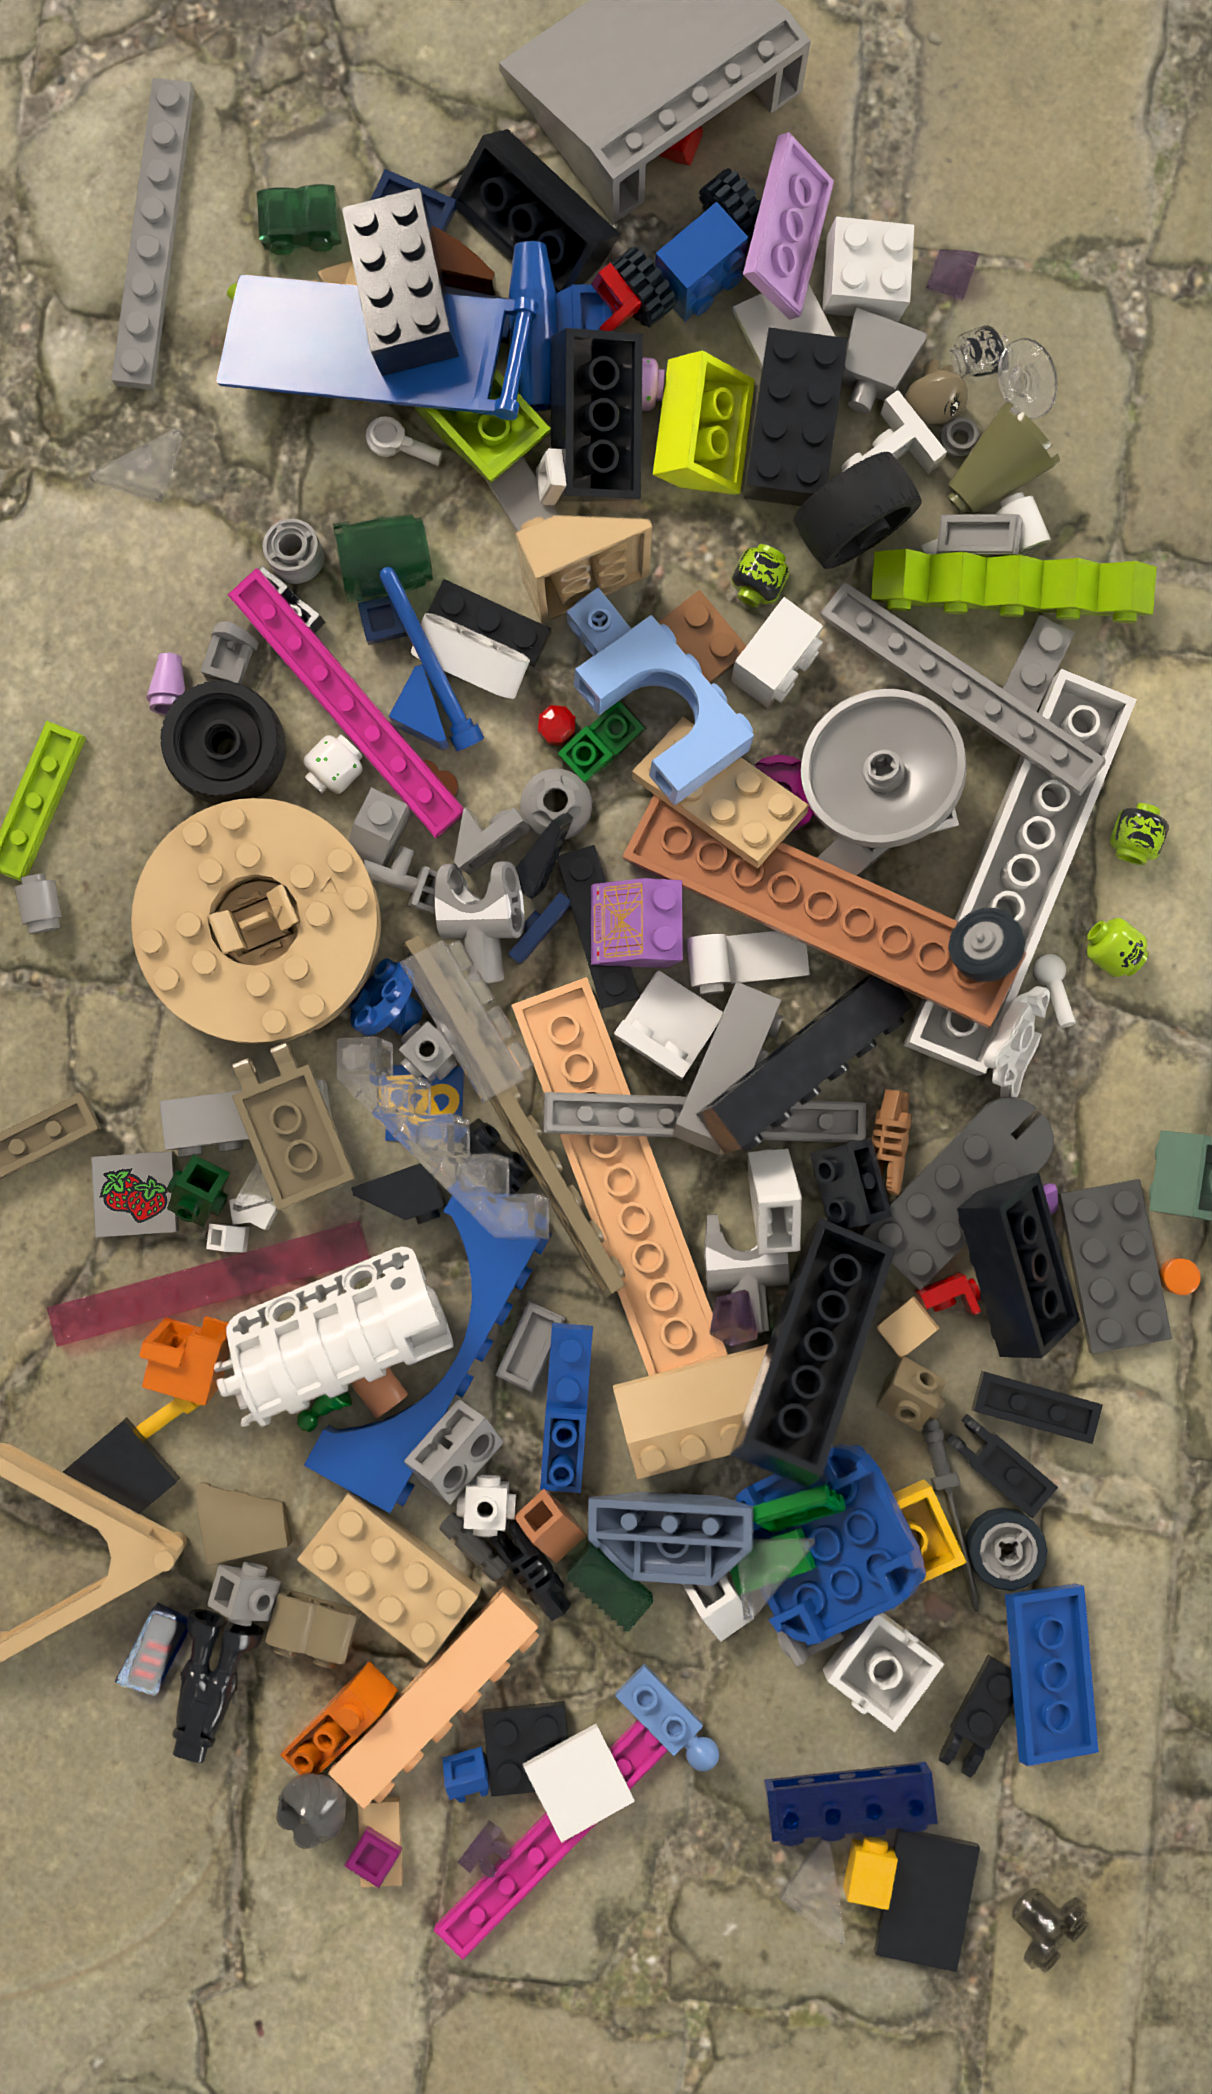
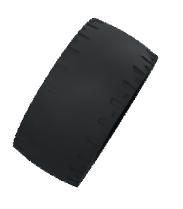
M884 451L859 461L827 482L802 504L795 513L793 521L801 538L815 559L823 568L831 569L851 561L891 535L918 510L922 499L903 466L891 452Z
M231 681L204 682V684H198L195 687H191L190 690H186L170 706L161 728V750L168 770L179 785L188 793L202 801L217 805L237 799L257 798L268 791V788L277 780L285 760V735L277 714L258 693L246 686ZM226 738L235 739V746L231 752L225 755L218 754L217 748L222 740Z

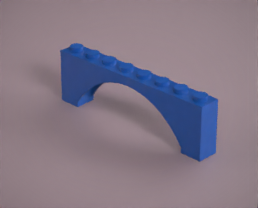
M462 1176L443 1211L453 1217L462 1237L468 1257L472 1286L469 1324L455 1361L442 1380L429 1393L403 1411L383 1420L362 1426L337 1429L330 1424L326 1426L304 1464L307 1468L388 1513H391L396 1503L403 1507L415 1486L409 1482L413 1472L404 1463V1460L447 1413L455 1395L461 1398L464 1397L474 1379V1376L468 1374L469 1369L475 1359L483 1362L494 1342L487 1336L495 1323L500 1326L504 1324L513 1307V1304L507 1302L514 1287L522 1291L533 1271L532 1268L526 1266L534 1251L540 1255L542 1254L553 1234L546 1230L550 1223L549 1221L467 1176Z

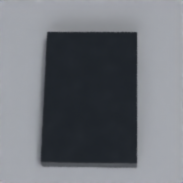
M897 1827L893 1850L898 1861L889 1909H881L874 1946L875 1955L957 1972L980 1847L975 1842Z

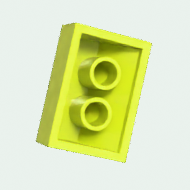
M703 350L668 359L653 475L679 488L733 495L740 494L755 379Z

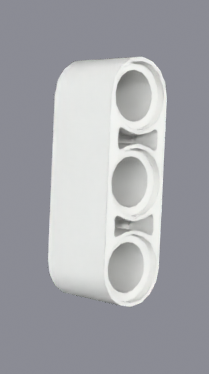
M430 613L424 614L421 626L444 671L501 697L510 699L516 697L530 662L528 657L444 617ZM412 646L411 654L419 659L414 646Z

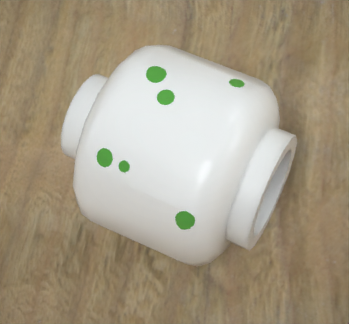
M341 734L337 738L327 735L305 756L304 765L309 771L305 779L321 794L326 789L334 794H341L361 774L363 767L360 760L363 755Z

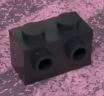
M872 1138L810 1153L827 1221L849 1229L892 1217Z

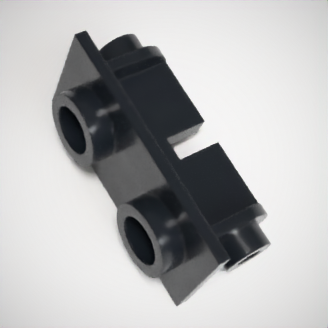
M480 1118L465 1127L463 1132L454 1140L459 1146L457 1151L476 1170L485 1161L491 1165L482 1176L501 1196L505 1193L509 1198H512L533 1177L523 1157L519 1153L511 1151L501 1141L499 1132L492 1125L484 1123Z

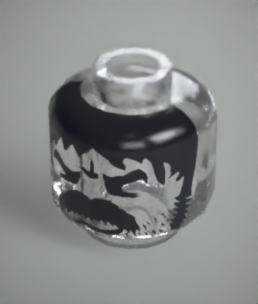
M984 325L956 337L953 348L948 353L950 365L954 366V373L961 376L967 384L976 385L998 377L1004 372L1006 358L1011 356V348L1005 334L999 335L993 327Z

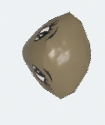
M933 359L923 366L924 377L909 386L904 398L925 424L940 425L953 421L963 413L967 405L968 390L965 380L954 373V366L948 364L940 369V361Z

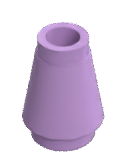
M161 653L158 655V662L156 663L146 697L147 701L150 702L149 708L151 711L166 715L173 702L185 692L182 657L174 653Z

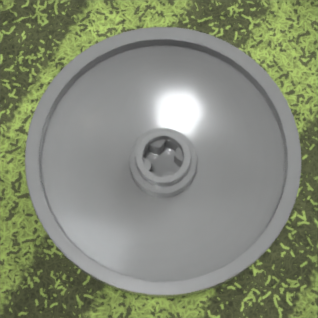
M878 689L863 692L836 705L823 716L811 732L801 761L803 790L809 806L817 819L837 837L852 844L870 848H890L905 845L935 830L946 820L957 805L965 786L967 774L965 748L954 721L940 706L928 698L899 689Z

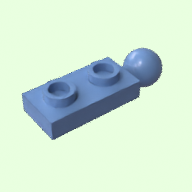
M644 1663L615 1692L616 1698L673 1756L684 1746L687 1749L686 1756L691 1767L698 1771L711 1770L719 1760V1749L712 1739L695 1735L703 1727V1722Z

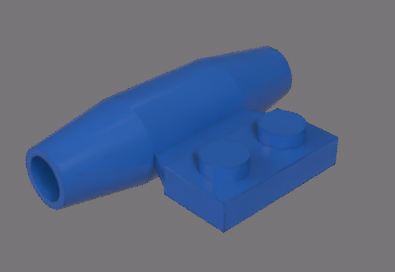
M526 241L514 246L509 299L516 300L519 297H528L534 299L539 306L537 317L531 322L518 393L534 411H546L551 409V336L565 328L600 330L599 327L613 313L591 284H572V286L556 294L546 244L537 241ZM509 315L510 340L512 341L516 316Z

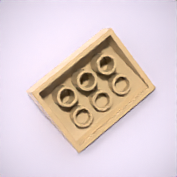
M552 516L544 520L543 517H537L524 523L520 528L521 530L515 533L522 582L542 624L566 614V611L574 606L579 598L586 597L597 587L606 596L649 577L652 525L649 519Z

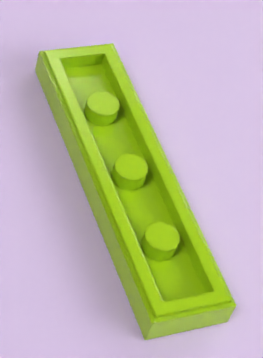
M49 721L45 722L0 829V874L20 882L22 877L29 875L86 740V737L82 734Z

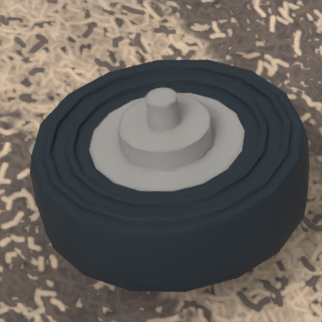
M980 908L968 913L956 924L950 935L948 949L952 963L965 977L977 982H993L1006 977L1018 966L1024 955L1026 941L1021 926L1008 912L998 908Z

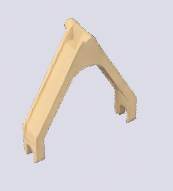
M0 1443V1476L98 1529L108 1543L111 1557L108 1575L9 1631H0V1662L161 1572L169 1571L187 1546L185 1534L168 1530L11 1444Z

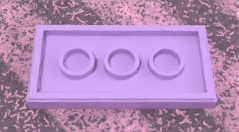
M788 132L777 137L743 275L790 320L801 316L834 180Z

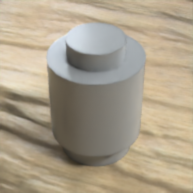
M44 873L22 877V885H18L14 889L22 925H27L28 934H38L60 929L59 919L63 918L55 880H46Z

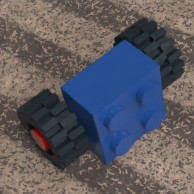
M730 168L724 169L699 190V201L703 204L702 209L704 213L656 252L655 266L653 265L654 261L650 257L646 258L645 253L642 250L638 251L637 247H631L612 263L633 293L642 302L640 310L633 315V318L637 321L640 320L643 326L647 325L650 328L672 309L684 322L694 314L700 316L710 308L717 294L723 289L730 291L742 280L747 246L752 240L761 200H757L755 190L753 188L750 190L748 182L744 178L740 179L739 173L735 170L732 172Z

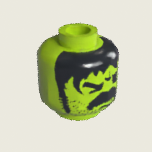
M759 544L757 548L746 549L731 576L732 585L739 592L737 598L752 607H758L760 603H774L778 599L790 574L789 568L785 563L786 557L784 554L765 544Z
M1137 803L1136 808H1126L1120 811L1110 838V845L1116 850L1115 856L1136 865H1146L1147 861L1155 860L1160 856L1169 830V824L1163 817L1159 816L1161 811L1159 808L1146 803Z

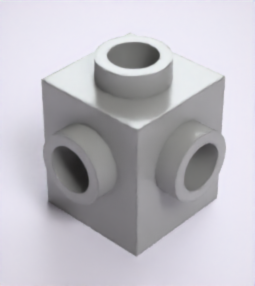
M428 1021L422 1027L417 1023L401 1038L404 1045L399 1051L406 1057L401 1064L417 1080L422 1075L430 1082L436 1077L442 1080L458 1064L455 1059L460 1054L453 1047L458 1040L441 1023L436 1028ZM427 1042L434 1044L435 1051L433 1055L429 1057L421 1055L420 1048Z
M245 1561L242 1567L219 1565L207 1605L227 1617L230 1622L238 1625L250 1626L252 1621L270 1622L281 1581L266 1573L268 1568L259 1563Z

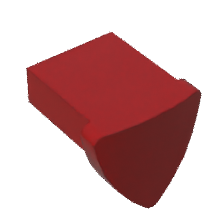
M611 262L597 273L591 285L614 313L599 329L602 331H615L640 310L642 302L633 293Z

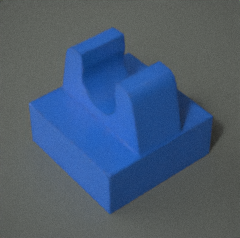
M482 1746L442 1757L445 1790L449 1800L455 1798L460 1803L466 1802L465 1795L479 1791L481 1797L488 1795L487 1763Z

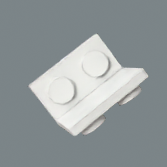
M657 971L626 1019L622 1020L614 1033V1037L677 1079L682 1080L717 1027L723 1012L663 972Z

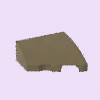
M207 1482L195 1485L200 1529L207 1566L285 1548L293 1542L284 1501L268 1497L263 1499L251 1496L248 1492L240 1490H226L210 1486V1483Z

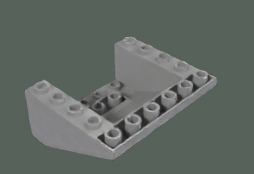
M589 0L499 63V69L609 220L614 224L645 202L646 164L751 90L755 92L770 114L800 94L803 90L811 40L790 12L776 0Z

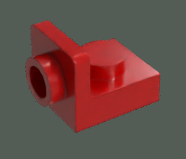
M959 1272L929 1284L921 1291L919 1289L914 1291L923 1308L929 1309L932 1307L934 1312L955 1305L957 1303L955 1297L960 1295L967 1313L973 1316L981 1313L977 1302L982 1300L977 1283L973 1278L967 1280L966 1275Z

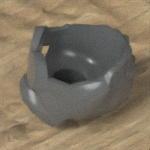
M315 1773L299 1775L293 1778L278 1796L277 1823L281 1828L293 1831L294 1842L300 1848L309 1849L326 1843L339 1833L345 1823L346 1794L343 1788L329 1776L317 1775ZM302 1818L306 1824H301L300 1819Z

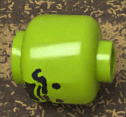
M1121 917L1112 918L1107 922L1103 920L1097 922L1087 935V939L1090 941L1087 947V956L1112 977L1135 974L1148 958L1149 954L1146 950L1147 938Z

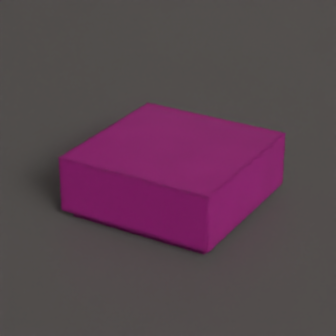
M367 1826L344 1866L380 1888L399 1857L402 1847Z

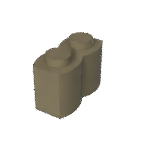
M282 1589L276 1599L265 1643L274 1646L273 1651L279 1655L297 1657L298 1653H304L313 1657L312 1662L318 1666L336 1668L337 1664L344 1665L349 1658L361 1611L342 1603L322 1600L294 1590Z

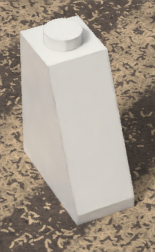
M766 1149L748 1152V1182L759 1255L800 1251L801 1196L789 1150Z

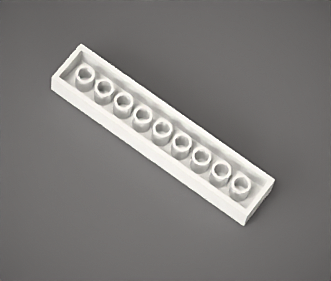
M1063 669L1052 679L1038 713L1104 757L1106 764L1081 796H1079L1026 758L1020 756L954 920L959 922L968 913L980 908H998L1008 912L1022 928L1026 941L1024 950L1027 952L1026 957L990 1029L922 998L903 1046L976 1076L986 1073L988 1069L984 1065L986 1051L998 1034L999 1026L1007 1009L1017 997L1137 699Z

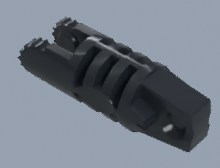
M515 1519L509 1523L508 1530L521 1550L520 1552L502 1530H498L497 1536L489 1537L490 1541L509 1569L513 1571V1575L521 1587L527 1591L526 1594L535 1605L538 1604L549 1619L554 1621L563 1616L571 1606L569 1599L563 1591L565 1586L557 1572H554L553 1566L544 1553H541L539 1548L530 1541Z

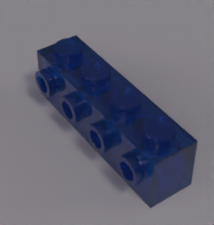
M926 1762L764 1779L772 1842L780 1841L781 1845H799L804 1842V1838L821 1837L824 1841H838L846 1837L845 1834L862 1832V1835L867 1837H876L886 1834V1829L903 1828L906 1832H920L928 1828L927 1825L938 1824L933 1776Z

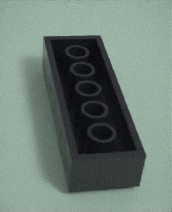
M819 1218L807 1232L730 1455L806 1487H809L822 1477L895 1249L822 1218Z

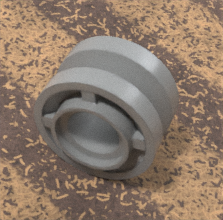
M299 519L281 520L274 524L264 537V556L275 575L287 583L300 584L311 580L321 570L324 563V550L314 529L308 523ZM301 547L297 554L286 556L290 549Z

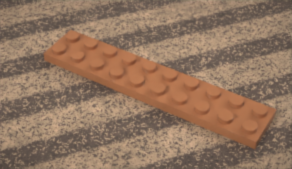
M653 795L622 856L624 861L663 879L682 880V888L988 1029L991 1028L1027 953L1024 951L1018 966L1006 977L993 982L974 981L965 977L952 963L949 953L950 935L958 921L783 842L777 846L757 869L656 795Z

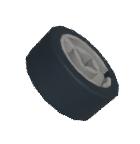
M1003 1507L987 1510L973 1521L967 1531L965 1543L971 1567L981 1580L994 1588L1008 1591L1025 1588L1038 1578L1045 1567L1048 1550L1044 1534L1034 1521L1018 1510ZM1002 1541L1013 1546L1012 1552L1007 1556L1001 1555V1548L998 1545Z

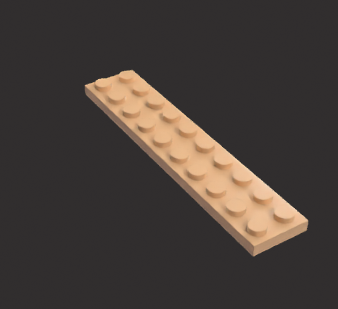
M587 977L512 1004L543 1092L631 1095ZM559 1134L590 1219L595 1221L604 1236V1242L601 1244L609 1257L614 1255L618 1259L625 1272V1277L622 1278L625 1286L617 1292L648 1375L651 1376L728 1355L647 1137Z

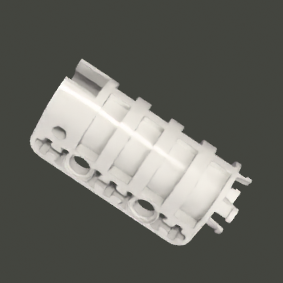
M408 1247L394 1248L245 1310L230 1320L226 1333L231 1359L223 1363L221 1361L217 1362L214 1368L216 1372L234 1368V1376L224 1380L221 1378L217 1380V1384L222 1397L235 1394L241 1410L247 1408V1406L249 1407L251 1413L242 1418V1427L248 1426L254 1420L261 1426H266L271 1423V1416L285 1410L290 1414L297 1413L309 1408V1400L327 1394L328 1397L333 1398L347 1392L348 1384L365 1377L371 1382L385 1376L386 1368L402 1361L409 1366L453 1347V1340L443 1307L433 1288L426 1285L422 1266L412 1249ZM384 1273L385 1277L383 1278L380 1277V1274ZM372 1278L368 1286L362 1289H354L360 1280ZM295 1310L291 1318L282 1322L277 1321L279 1316L285 1311Z

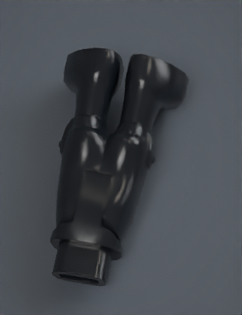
M205 1609L191 1610L188 1615L187 1629L192 1638L191 1658L180 1672L182 1684L177 1707L176 1728L172 1733V1736L176 1739L173 1755L195 1763H203L208 1748L214 1746L215 1735L225 1718L232 1695L238 1690L237 1668L245 1653L259 1646L264 1630L254 1623L250 1626H243L229 1622L225 1626L218 1664L215 1670L211 1671L210 1659L223 1629L225 1619L219 1613Z

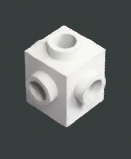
M476 1475V1480H471L467 1484L466 1492H461L458 1495L457 1517H464V1529H473V1535L483 1537L497 1536L498 1530L505 1531L508 1519H515L516 1494H509V1482L500 1481V1476ZM481 1502H489L493 1507V1512L491 1514L479 1513L478 1505Z

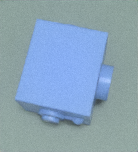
M599 587L586 597L579 598L574 606L566 611L568 626L592 656L631 630Z

